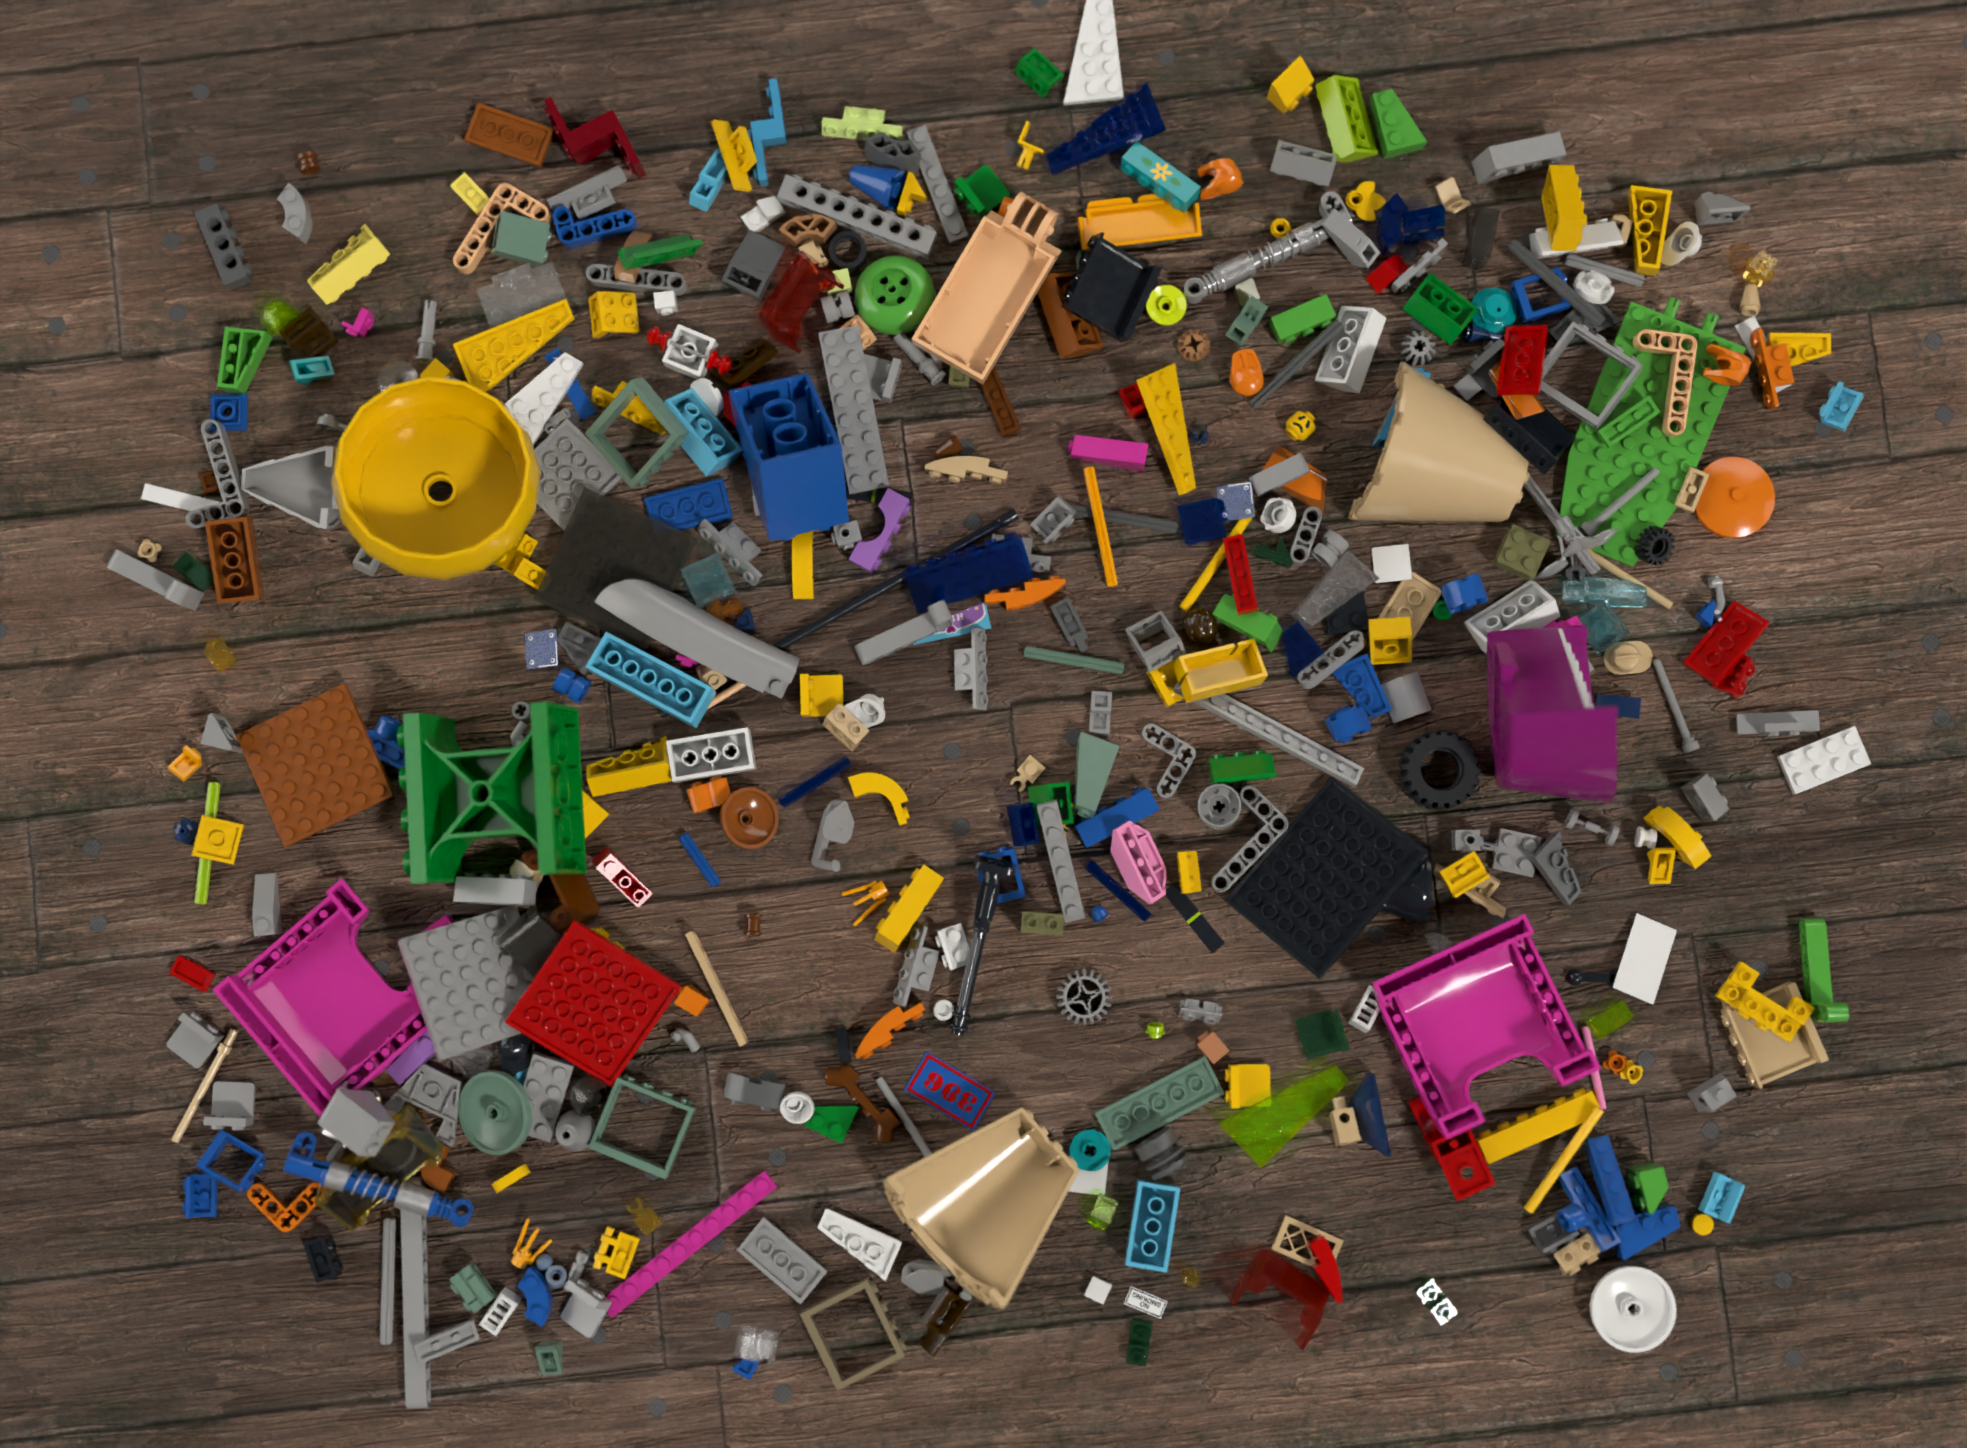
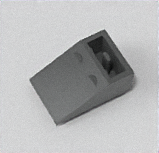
M749 230L728 265L722 278L723 284L761 302L786 246Z

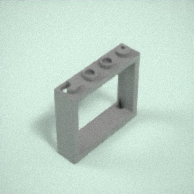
M1572 322L1544 360L1542 380L1575 335L1632 372L1599 416L1591 413L1543 381H1541L1540 394L1598 431L1641 373L1642 365L1635 356L1631 355L1629 357L1623 353L1624 350L1615 344L1611 346L1606 343V339L1598 333L1594 335L1589 332V328L1586 325Z

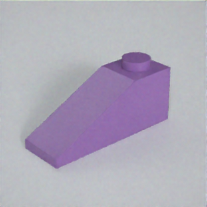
M428 1030L413 1042L386 1070L399 1086L436 1054Z

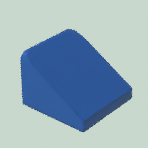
M1714 600L1707 602L1695 615L1694 619L1705 628L1712 626L1716 602Z

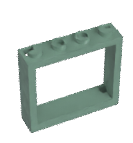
M643 377L630 380L585 432V435L631 489L638 486L642 488L645 483H648L650 481L649 477L662 468L661 464L663 461H667L673 456L674 453L672 451L680 447L684 443V438L689 434V431ZM636 396L642 400L671 435L638 473L634 471L603 434Z
M626 1074L623 1077L619 1076L615 1081L588 1148L667 1179L697 1107L693 1106V1102L686 1098H681V1100L674 1098V1094L669 1091L654 1090L655 1086L643 1082V1084L635 1082V1078ZM623 1085L687 1111L665 1166L601 1141Z

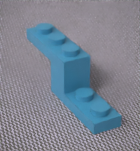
M777 78L769 79L770 87H766L767 97L772 99L773 105L769 106L771 119L750 122L751 129H748L750 141H753V150L757 158V168H753L755 181L759 180L761 187L769 186L763 147L787 143Z

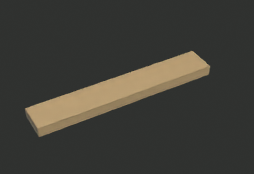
M691 931L685 934L739 1046L748 1043L749 1040L696 932Z

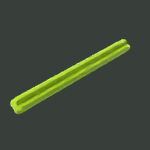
M218 782L208 783L204 816L217 818L221 786ZM199 857L194 902L204 905L208 899L212 860Z

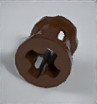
M744 914V918H746L744 935H762L760 931V918H762V914Z

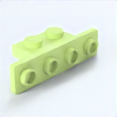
M845 106L843 119L822 118V135L829 137L866 140V138L884 132L888 137L902 141L903 127L884 124L885 110Z

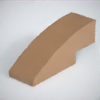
M633 230L623 248L651 242L653 234ZM618 257L613 270L615 279L635 283L639 270L643 267L625 270L620 257Z

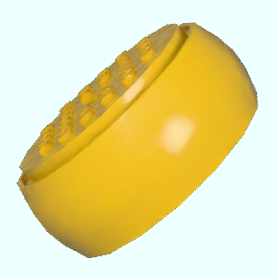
M424 377L391 385L358 409L337 442L331 481L342 524L370 557L405 576L448 580L483 571L516 547L536 512L541 471L529 433L503 401L464 381ZM437 481L449 483L453 487L451 497L442 502L433 500L429 496V488L433 483Z

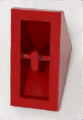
M1397 254L1385 260L1365 279L1378 295L1409 268Z
M1137 383L1118 390L1129 420L1148 413Z

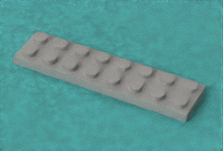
M859 325L820 332L818 334L838 437L842 448V458L849 494L889 487Z

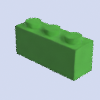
M1327 294L1271 317L1268 323L1278 345L1283 342L1286 345L1295 341V337L1299 335L1305 337L1312 334L1314 329L1320 326L1322 329L1328 327L1334 321L1336 314Z

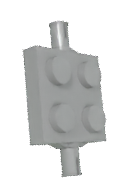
M1500 828L1495 843L1484 841L1483 845L1489 847L1483 846L1481 849L1492 851V869L1533 877L1535 865L1530 857L1539 849L1542 837Z

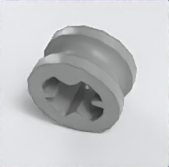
M523 701L516 702L512 707V714L519 720H527L531 716V706ZM520 706H522L523 708H527V710L524 711V716H522L521 714H517V711L520 710Z

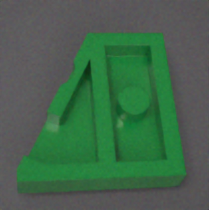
M814 1106V1113L804 1126L842 1144L859 1106Z

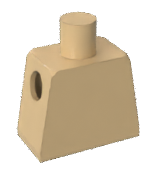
M1344 1096L1333 1098L1334 1111H1331L1329 1116L1335 1146L1357 1143L1361 1138L1353 1107H1346ZM1344 1116L1346 1123H1342L1339 1117Z

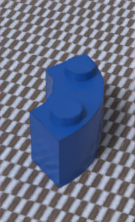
M532 1265L525 1273L518 1288L524 1292L527 1299V1310L524 1316L543 1327L550 1318L553 1308V1297L551 1288L546 1282L545 1274L535 1265Z

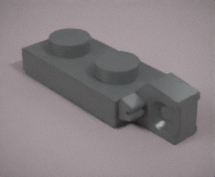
M1069 597L1050 605L1071 647L1076 645L1080 654L1088 651L1084 641L1088 639L1087 632Z

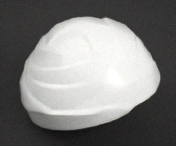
M795 1091L782 1099L780 1112L787 1121L801 1124L812 1117L814 1103L808 1094Z

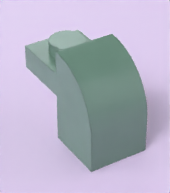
M1251 296L1241 313L1232 323L1226 336L1240 346H1243L1263 318L1268 306Z

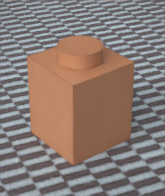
M1206 1030L1197 1038L1199 1041L1196 1045L1212 1064H1215L1229 1052L1228 1048L1212 1030L1209 1033Z

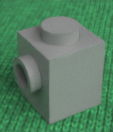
M1451 830V851H1480V847H1483L1484 838L1483 834H1480V830Z

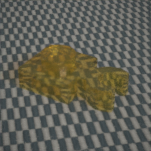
M637 1197L635 1201L638 1203V1208L634 1209L630 1204L626 1207L630 1213L637 1215L633 1221L644 1235L647 1236L663 1221L651 1206L645 1210L642 1199Z

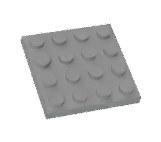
M568 418L534 449L541 471L537 504L566 533L623 479L601 452Z

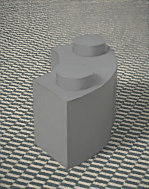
M288 183L277 198L285 210V221L282 227L290 235L306 244L313 227L310 206L305 198Z

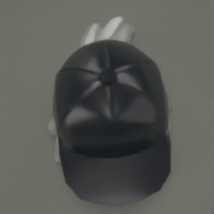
M521 1033L498 1041L497 1052L499 1053L501 1068L505 1072L518 1073L527 1069L535 1049L531 1038Z

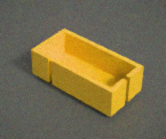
M1255 639L1237 642L1235 646L1233 643L1179 656L1173 664L1178 682H1183L1180 688L1186 703L1258 686L1268 676Z

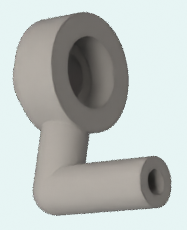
M330 414L319 416L317 426L343 433L348 427L346 424L339 423L336 417Z

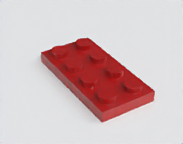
M1547 325L1506 327L1505 345L1502 351L1497 386L1498 395H1540L1548 336Z
M1735 600L1722 614V621H1717L1683 662L1685 667L1717 687L1769 626L1768 620Z

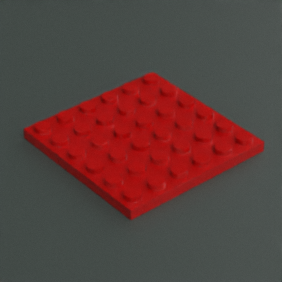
M574 919L504 1023L612 1087L617 1077L620 1076L679 992L681 984Z

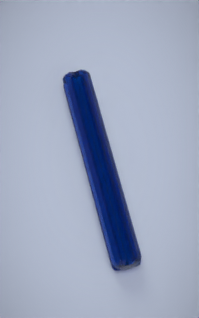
M846 756L781 796L779 798L780 804L785 808L849 768L852 765L850 760Z
M1091 860L1085 866V869L1142 921L1145 922L1150 918L1151 913L1094 861Z

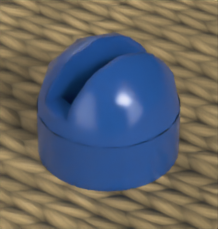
M1095 906L1092 909L1091 915L1095 923H1098L1105 919L1109 913L1103 906Z

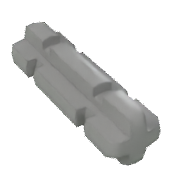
M582 1251L577 1253L576 1261L573 1262L568 1273V1280H578L584 1269L583 1264H586L588 1260L587 1253ZM567 1280V1281L565 1282V1284L563 1285V1289H564L565 1291L571 1292V1291H569L567 1288H565V1285H566L567 1282H568V1280Z

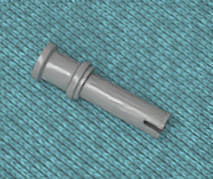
M429 300L424 301L421 337L417 339L419 348L415 360L421 363H431L434 360L432 353L433 347L436 345L433 334L437 302L430 300V303Z
M904 333L895 336L894 342L916 363L919 372L924 373L929 378L932 386L943 379L946 373L937 368L932 358H927Z

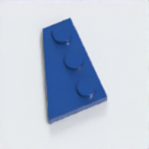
M1368 654L1344 663L1332 673L1357 702H1362L1365 710L1372 718L1392 710Z

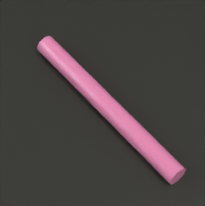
M1581 1027L1585 1049H1592L1595 1055L1590 1027ZM1598 1070L1591 1073L1594 1092L1600 1109H1606Z

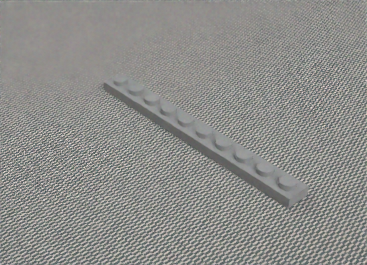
M1177 681L1173 691L1184 697L1180 688L1183 682ZM1226 694L1193 701L1195 704L1352 787L1357 785L1362 775L1363 767Z

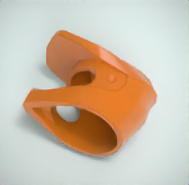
M1230 158L1217 159L1197 169L1199 177H1214L1210 181L1209 186L1200 191L1201 200L1233 193L1244 183L1239 168L1234 160Z
M1709 344L1706 352L1716 359L1715 362L1718 364L1719 370H1712L1710 367H1706L1703 371V376L1721 385H1740L1749 372L1750 359L1741 352Z
M1243 349L1232 355L1230 384L1233 390L1241 396L1255 395L1261 390L1264 383L1261 364L1254 350Z

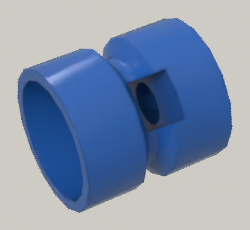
M565 667L557 676L552 690L563 696L567 694L568 699L579 704L586 696L591 681L582 676L576 677L575 672Z

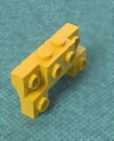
M1738 962L1730 976L1717 991L1715 997L1737 1010L1736 1014L1746 1021L1751 1019L1756 1022L1754 1026L1763 1032L1768 1030L1790 1043L1801 1025L1804 1026L1815 1008L1797 996H1793L1784 1009L1751 988L1760 973L1743 962Z

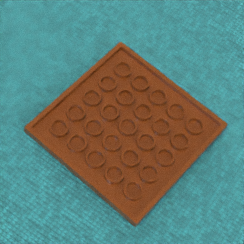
M346 683L236 735L284 847L300 842L396 796Z

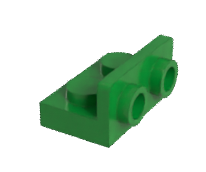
M1036 48L1020 59L1014 71L1042 98L1064 76Z

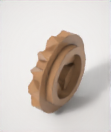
M1189 329L1179 337L1177 348L1184 359L1199 361L1207 355L1210 343L1205 333L1199 331V329ZM1191 337L1195 342L1200 343L1197 345L1196 353L1193 347L1188 346L1191 343Z

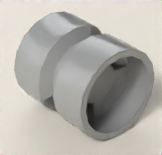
M847 290L837 293L834 298L831 295L820 298L828 324L839 321L840 317L846 319L855 316Z
M1328 530L1322 537V543H1317L1310 553L1322 565L1331 569L1338 560L1337 556L1342 555L1349 547V544L1338 533Z

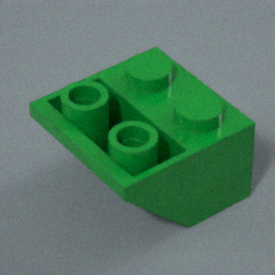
M1069 782L1028 787L1032 828L1042 827L1036 804L1057 800L1062 824L1074 823Z

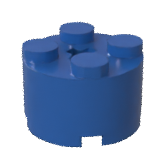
M1479 574L1466 576L1464 579L1452 581L1440 588L1450 615L1459 611L1470 610L1476 604L1481 605L1489 601Z
M1361 701L1355 702L1353 707L1347 705L1329 715L1330 718H1324L1333 740L1338 743L1342 742V744L1352 740V735L1364 734L1372 729L1370 726L1372 723Z

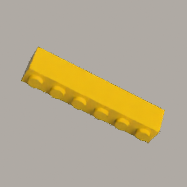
M1585 1088L1578 1089L1573 1092V1096L1557 1098L1554 1100L1555 1104L1548 1107L1547 1105L1535 1108L1536 1112L1530 1115L1528 1113L1521 1114L1516 1117L1517 1120L1509 1123V1121L1497 1125L1498 1129L1491 1132L1490 1130L1480 1132L1478 1134L1479 1137L1475 1138L1486 1164H1491L1582 1124L1595 1106L1599 1107L1593 1091L1585 1090Z

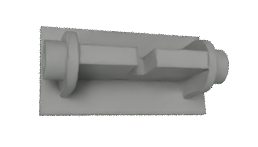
M1181 999V1009L1178 1017H1183L1187 1021L1202 1020L1207 1024L1220 1022L1222 1006L1218 1005V1003L1204 1001L1203 1008H1199L1200 1000Z

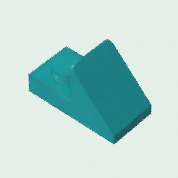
M329 356L289 361L295 381L303 385H309L313 380L332 378L335 375Z

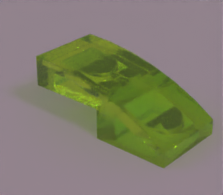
M1619 1000L1586 1022V1025L1596 1041L1620 1028L1634 1018L1625 1002Z

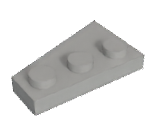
M1443 238L1439 240L1433 251H1427L1418 260L1417 265L1413 264L1393 282L1390 289L1395 294L1399 290L1405 291L1412 284L1410 281L1414 277L1419 279L1427 271L1425 268L1429 264L1434 266L1442 258L1440 255L1448 243Z

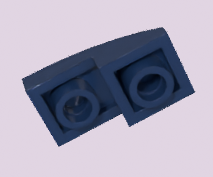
M1597 694L1596 707L1617 706V717L1640 718L1641 698Z

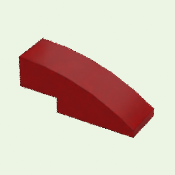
M1319 1234L1306 1243L1318 1261L1311 1267L1333 1300L1339 1304L1342 1302V1286L1337 1262L1325 1237Z

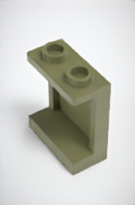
M1022 911L1021 933L1063 936L1064 915Z

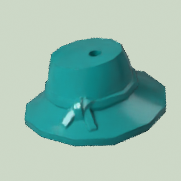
M1498 287L1485 288L1475 294L1471 303L1478 308V311L1471 319L1475 325L1493 333H1503L1506 327L1513 325L1517 317V307L1509 292Z

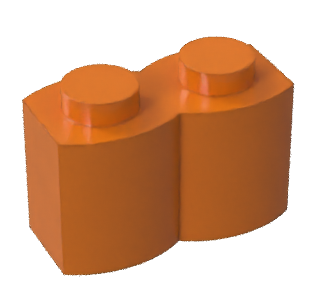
M722 775L710 778V782L702 784V781L690 785L691 788L687 789L694 814L722 806L725 799L732 793L728 779L726 777L722 778Z

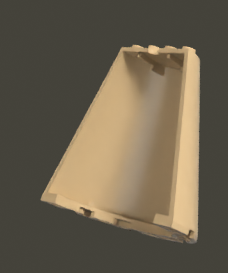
M1401 361L1394 380L1396 388L1399 389L1396 395L1395 413L1372 481L1369 482L1362 495L1363 498L1354 499L1348 519L1358 521L1503 522L1508 520L1515 504H1519L1522 499L1523 492L1521 490L1523 484L1527 483L1530 472L1527 471L1529 461L1483 420L1485 415L1409 364Z
M1023 1108L889 1176L883 1184L886 1188L885 1194L895 1213L902 1223L906 1222L908 1227L913 1230L911 1235L944 1271L949 1269L951 1274L956 1277L955 1281L987 1305L991 1302V1305L996 1309H1003L1008 1304L1079 1172L1077 1162L1071 1156L1067 1157L1062 1151V1146L1057 1141H1050L1047 1137L1049 1133L1046 1128L1038 1125L1033 1120V1114Z

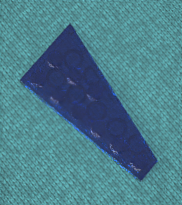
M1144 83L1141 86L1142 89L1135 94H1129L1126 97L1127 100L1123 103L1114 105L1090 123L1091 126L1083 131L1081 129L1077 132L1076 137L1071 141L1063 142L1048 153L1045 157L1052 176L1166 131L1148 83Z

